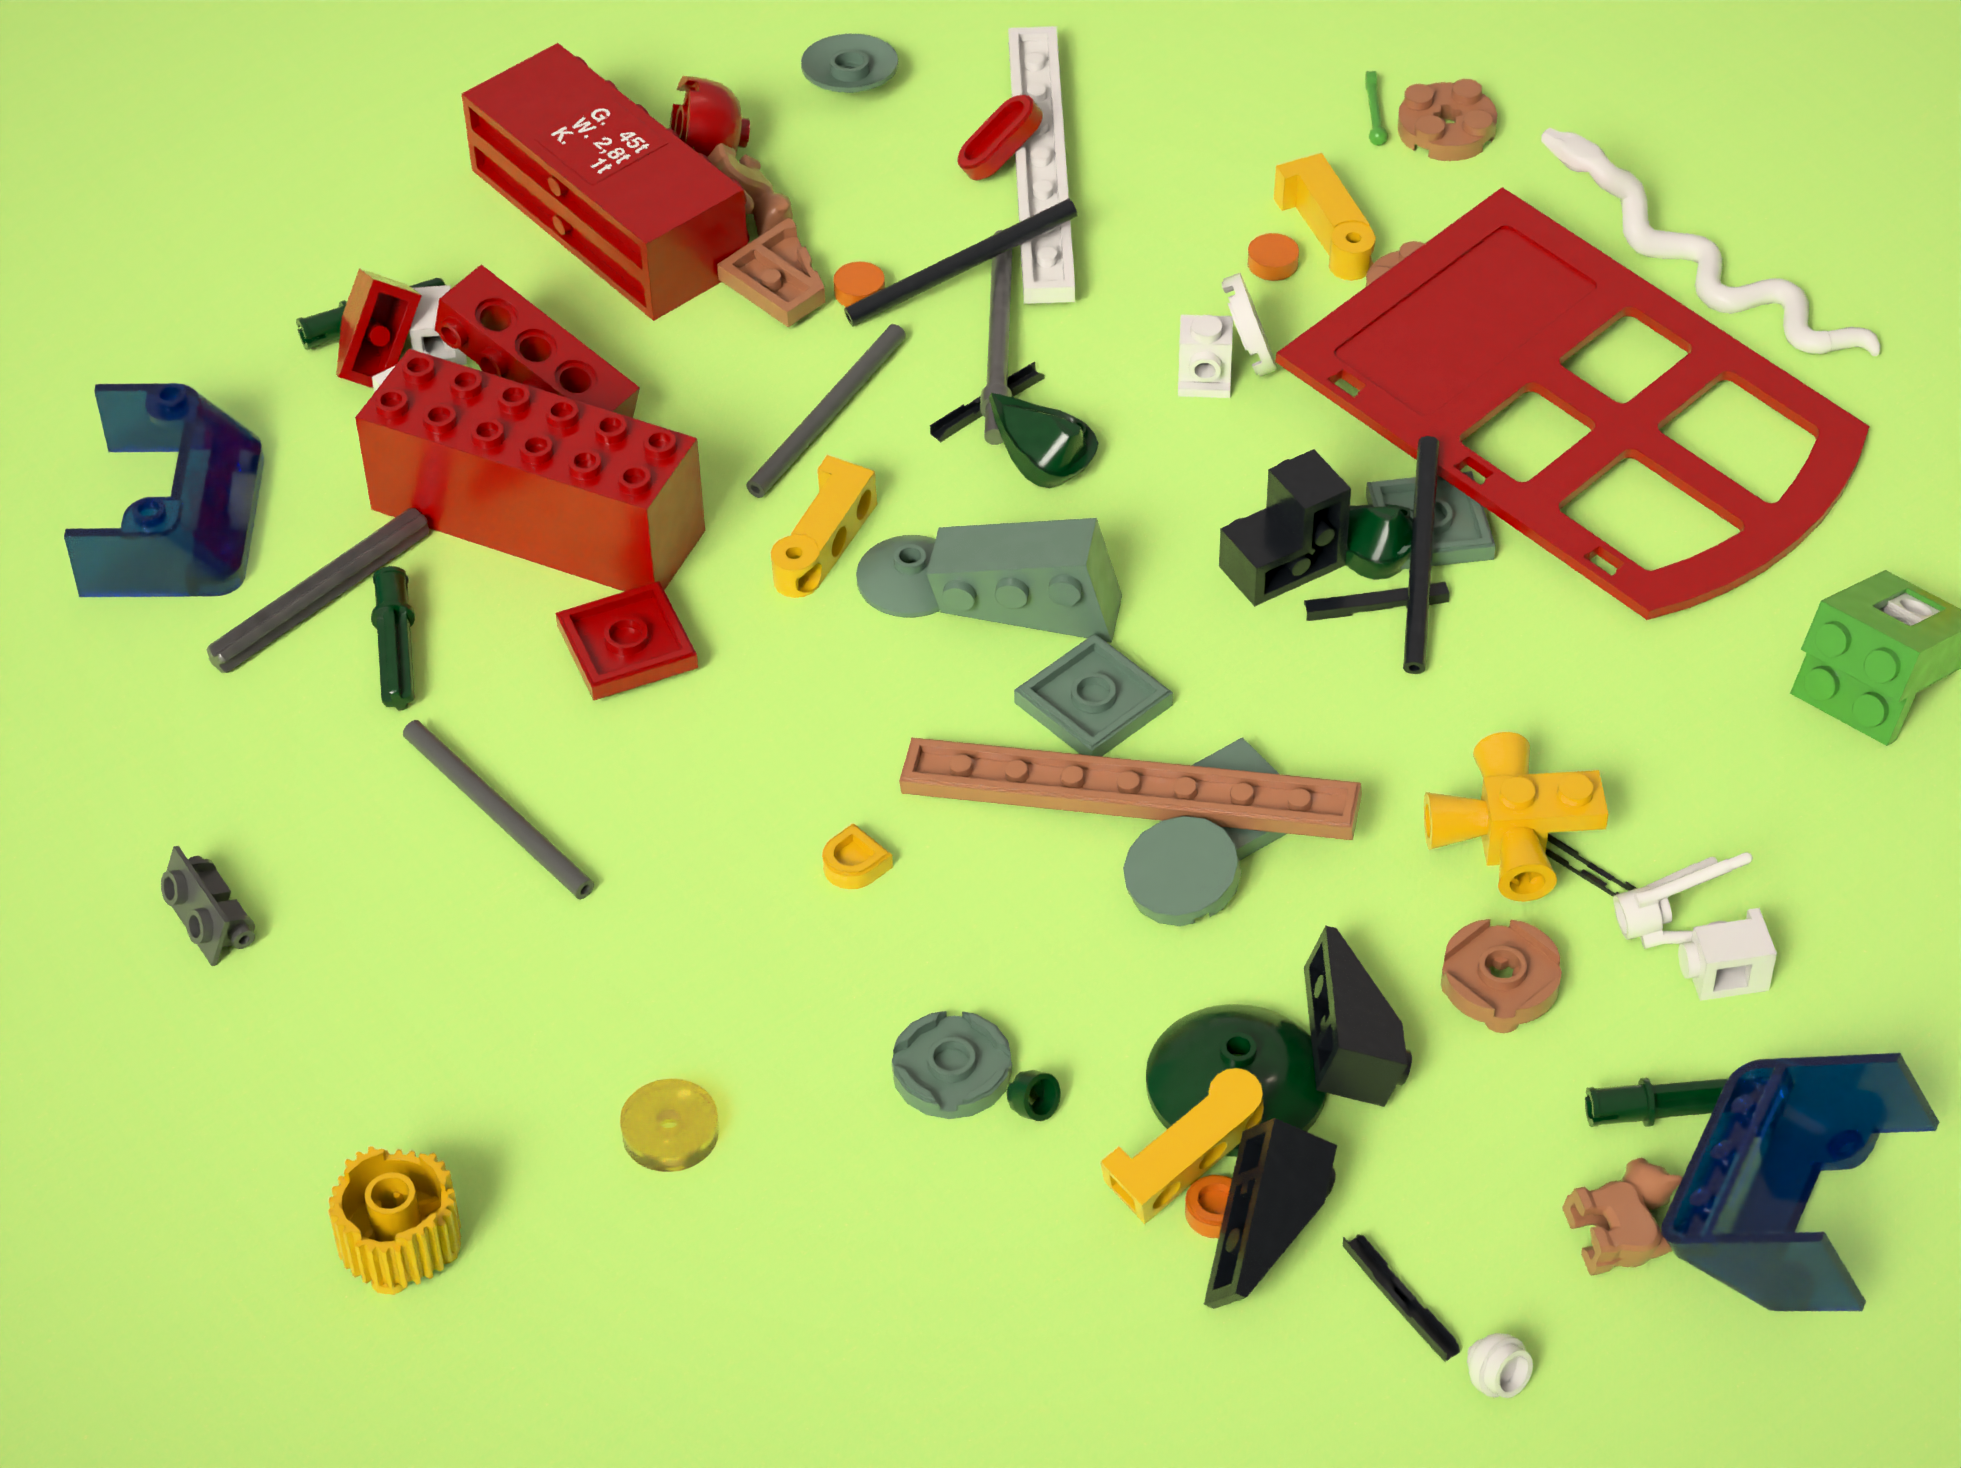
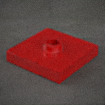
M660 581L556 612L557 627L593 701L698 668L697 653Z

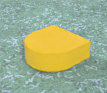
M854 823L830 839L822 853L825 877L830 883L843 889L866 887L893 868L892 854Z

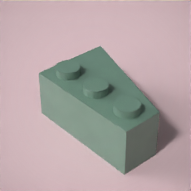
M1097 518L938 528L926 575L941 613L1082 638H1089L1095 633L1104 641L1112 643L1122 593Z

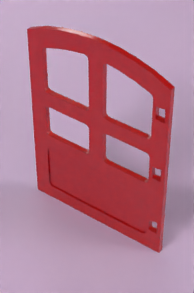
M1503 187L1276 353L1275 359L1277 364L1416 460L1418 440L1424 436L1437 438L1439 440L1437 475L1646 620L1688 609L1725 594L1762 574L1796 549L1822 523L1842 496L1857 467L1870 427ZM1631 316L1686 351L1688 355L1630 401L1618 403L1561 364L1620 318ZM1342 378L1358 389L1359 392L1353 397L1334 383ZM1728 380L1811 433L1816 438V441L1808 459L1792 484L1777 502L1768 503L1663 434L1660 429L1718 382ZM1526 392H1535L1592 431L1529 481L1519 482L1461 442ZM1633 458L1738 528L1741 532L1690 558L1656 570H1646L1560 510L1621 460ZM1468 465L1486 478L1485 482L1480 485L1460 470ZM1598 555L1617 568L1616 573L1610 575L1590 560Z

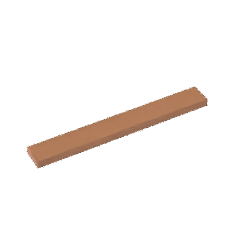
M913 737L910 741L899 780L901 794L1161 821L1188 816L1205 818L1220 827L1353 840L1362 797L1360 782Z

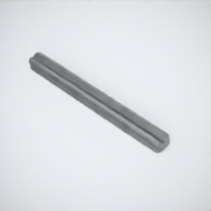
M409 508L211 643L206 649L210 663L221 673H228L427 536L430 531L427 518L416 508Z

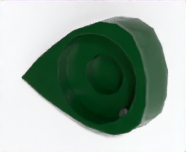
M996 393L990 394L989 400L994 419L1009 456L1022 475L1035 485L1046 488L1060 486L1083 472L1095 456L1099 443L1095 433L1082 420L1061 410L1036 405L1014 397Z
M1373 504L1350 505L1346 566L1360 576L1374 580L1389 579L1403 570L1401 566L1410 558L1411 553L1410 545L1413 522L1410 520V511L1413 512V510L1410 508L1385 504L1386 507H1373ZM1404 546H1410L1404 553H1398Z

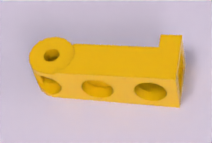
M1318 153L1276 165L1273 199L1281 211L1296 207L1328 253V266L1336 277L1350 281L1365 278L1367 271L1373 264L1371 255L1374 251L1376 237L1369 222L1324 155Z
M829 455L825 457L817 469L819 493L797 523L791 535L778 540L771 549L774 587L779 593L786 597L800 598L808 596L818 589L877 506L874 470Z
M1239 1068L1224 1070L1212 1080L1208 1091L1209 1095L1135 1157L1131 1159L1118 1146L1100 1161L1104 1182L1144 1224L1240 1143L1244 1130L1259 1125L1262 1121L1264 1113L1263 1093L1261 1084L1255 1075Z

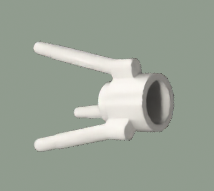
M1745 852L1720 862L1715 857H1709L1644 887L1614 895L1615 914L1623 936L1626 940L1640 937L1644 949L1662 944L1691 942L1693 931H1662L1663 924L1672 922V911L1668 897L1752 862V855Z

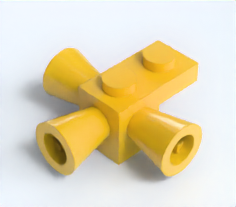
M1514 732L1494 733L1479 741L1473 751L1474 760L1483 776L1481 800L1425 792L1423 812L1426 843L1428 849L1431 850L1481 837L1486 865H1500L1498 882L1500 893L1513 901H1533L1550 893L1557 883V876L1546 855L1548 833L1603 830L1607 828L1609 814L1599 770L1529 774L1530 744L1528 740Z

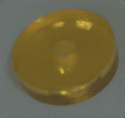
M661 1079L643 1085L628 1097L620 1114L622 1142L626 1152L635 1162L654 1171L676 1172L697 1165L712 1152L719 1136L718 1113L713 1098L705 1089L687 1080ZM670 1122L677 1124L670 1128L662 1127V1125Z

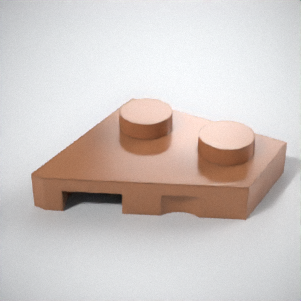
M789 217L717 264L718 279L788 328L826 303L825 287L818 272L812 269V259L806 246H801L797 237L796 224Z

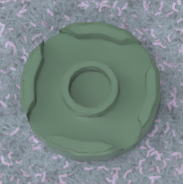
M1188 816L1160 821L1142 832L1129 848L1123 867L1128 894L1141 914L1157 923L1175 926L1196 923L1194 918L1202 917L1207 913L1211 917L1223 910L1235 895L1241 877L1237 849L1226 831L1205 818Z
M947 1011L930 1013L910 1023L897 1037L891 1061L895 1088L905 1102L925 1115L945 1119L974 1116L992 1107L1007 1091L1012 1074L1009 1042L995 1024L978 1014L963 1011L962 1017L955 1015L947 1016Z

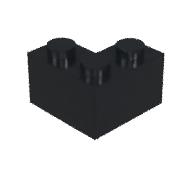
M1315 449L1295 458L1284 460L1268 469L1266 508L1245 518L1236 519L1229 525L1220 528L1219 567L1255 607L1345 566L1351 488Z

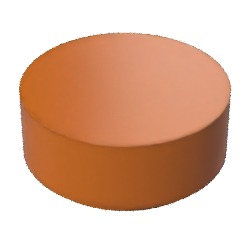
M1277 233L1263 234L1253 239L1249 244L1248 268L1259 278L1270 281L1286 279L1293 275L1298 268L1299 247L1293 239L1286 235Z
M857 261L845 264L834 275L835 298L846 307L885 288L883 271L878 266L869 262Z
M1209 1175L1196 1180L1189 1187L1185 1198V1217L1189 1226L1198 1234L1208 1238H1219L1232 1178L1223 1175Z

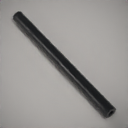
M1069 198L845 307V316L853 327L1077 217L1075 205Z
M1432 436L1421 437L1418 440L1403 660V670L1410 674L1423 673L1426 666L1439 440Z

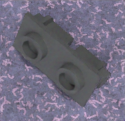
M173 846L167 870L161 878L162 896L165 902L172 906L186 927L191 941L198 945L210 965L216 966L223 947L234 946L237 949H243L254 941L255 923L246 914L237 899L229 900L231 890L211 860L203 859L201 856H193L187 859L179 846Z

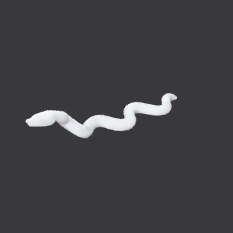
M1548 128L1543 132L1541 136L1543 144L1569 170L1588 172L1600 188L1621 200L1623 234L1627 243L1637 253L1650 258L1682 259L1698 264L1695 280L1696 294L1710 309L1721 313L1733 314L1766 304H1779L1784 309L1783 328L1786 339L1798 350L1806 353L1824 354L1831 351L1860 347L1867 350L1874 357L1880 354L1878 337L1869 329L1847 327L1830 331L1812 330L1808 326L1809 301L1803 289L1790 281L1770 278L1740 287H1729L1722 284L1720 278L1723 259L1719 248L1714 242L1706 237L1695 234L1655 230L1649 224L1648 199L1643 184L1630 171L1616 167L1598 145L1578 134L1559 132L1552 128Z

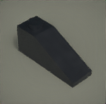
M1325 925L1304 966L1316 1090L1385 1107L1396 1085L1402 1086L1406 1082L1411 1069L1412 1054L1405 1047L1403 1024L1338 929Z
M1276 1118L1243 1131L1203 1305L1215 1309L1245 1299L1323 1206L1330 1194L1336 1178V1172L1333 1168L1337 1149L1336 1144Z

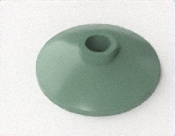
M838 34L823 38L810 45L804 51L801 58V70L805 78L820 88L835 92L855 93L876 88L889 81L898 69V55L895 49L884 40L865 34Z
M902 535L886 539L870 548L861 558L856 573L858 590L863 599L878 611L896 617L915 618L939 612L940 609L926 575L935 538L921 535Z

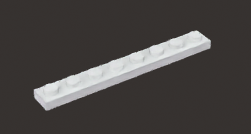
M1057 26L1008 28L1012 97L1017 95L1030 96L1043 113L1038 129L1015 152L1019 222L1069 198ZM1069 220L1020 244L1024 304L1075 302L1071 223Z

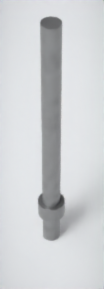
M1012 249L992 258L987 384L981 392L980 411L985 417L984 438L991 445H999L1003 443L994 419L989 396L991 393L1012 397V392L1007 387Z

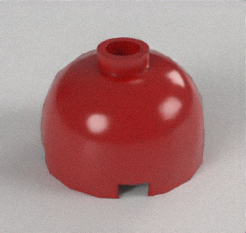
M682 76L677 90L685 91L686 93L683 105L673 104L669 128L674 130L679 138L693 150L704 154L706 157L721 143L735 149L736 152L738 147L746 148L750 136L749 118H742L741 105L733 91L717 81Z

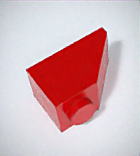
M359 268L342 315L336 376L373 388L372 377L398 363L422 295L407 284Z

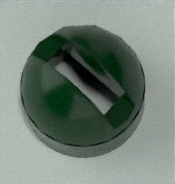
M1037 1070L1019 1072L1006 1091L1010 1108L1021 1117L1035 1121H1044L1050 1118L1058 1108L1061 1097L1060 1085L1057 1079L1049 1073ZM1029 1096L1036 1100L1032 1105L1029 1102Z

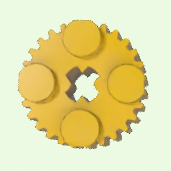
M373 1146L368 1147V1153L363 1154L358 1151L355 1153L356 1159L354 1161L350 1159L345 1161L344 1176H339V1186H333L331 1189L333 1197H329L330 1208L328 1212L340 1260H343L345 1269L351 1268L352 1276L355 1278L361 1275L363 1283L367 1284L371 1281L372 1288L377 1293L395 1295L402 1292L410 1281L418 1285L421 1284V1277L433 1278L432 1271H442L444 1269L443 1264H448L458 1257L461 1247L460 1218L451 1173L449 1170H446L443 1161L438 1162L435 1153L429 1155L419 1153L418 1158L415 1151L411 1150L407 1155H403L402 1149H397L395 1154L390 1155L388 1150H376Z

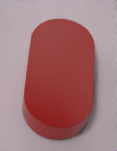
M1017 95L1006 100L962 145L957 158L958 165L972 180H982L993 175L1038 129L1043 118L1042 110L1028 95Z

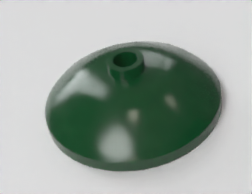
M1224 1004L1194 1011L1169 1026L1160 1035L1150 1052L1146 1068L1147 1096L1155 1115L1167 1129L1209 1095L1208 1091L1212 1080L1217 1074L1226 1069L1239 1068L1247 1070L1255 1075L1260 1082L1263 1093L1264 1113L1259 1124L1276 1118L1307 1132L1320 1116L1325 1104L1327 1093L1316 1090L1311 1036L1291 1019L1269 1009L1244 1004ZM1232 1054H1242L1243 1056H1235ZM1240 1143L1225 1156L1237 1157Z

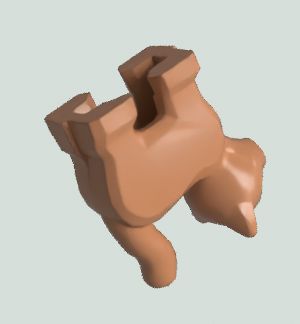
M722 143L714 148L707 158L712 165L729 178L736 179L743 187L747 197L745 213L746 215H754L758 236H761L788 217L793 219L789 197L773 191V185L761 173V164L757 159L744 155L738 162L735 149Z
M1638 1158L1626 1165L1625 1175L1621 1181H1611L1596 1190L1590 1191L1585 1187L1576 1188L1570 1195H1567L1562 1209L1570 1228L1596 1226L1590 1228L1592 1246L1583 1247L1581 1252L1591 1276L1608 1272L1613 1267H1638L1644 1265L1650 1259L1674 1251L1680 1245H1692L1698 1241L1699 1231L1690 1224H1675L1661 1232L1660 1227L1649 1211L1665 1206L1670 1202L1673 1191L1683 1181L1681 1175H1669L1664 1167L1653 1165L1645 1158Z

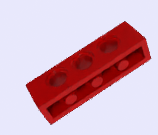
M482 264L439 298L434 330L448 346L459 349L477 363L483 372L633 418L640 387Z

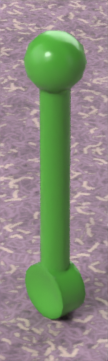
M1366 71L1365 88L1368 91L1372 122L1369 140L1373 145L1380 146L1386 143L1388 133L1381 123L1377 93L1376 71Z

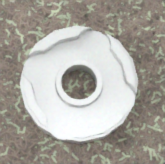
M1239 272L1224 278L1223 282H1221L1224 292L1227 294L1235 291L1234 295L1228 297L1230 301L1228 306L1245 351H1249L1250 356L1258 353L1261 360L1252 364L1256 375L1263 376L1276 371L1277 367L1241 273Z

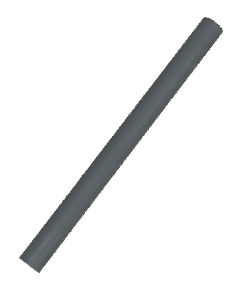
M896 324L889 325L747 482L746 487L753 496L762 498L905 340V331Z
M413 720L406 725L403 730V737L577 899H584L592 892L594 882L419 720Z

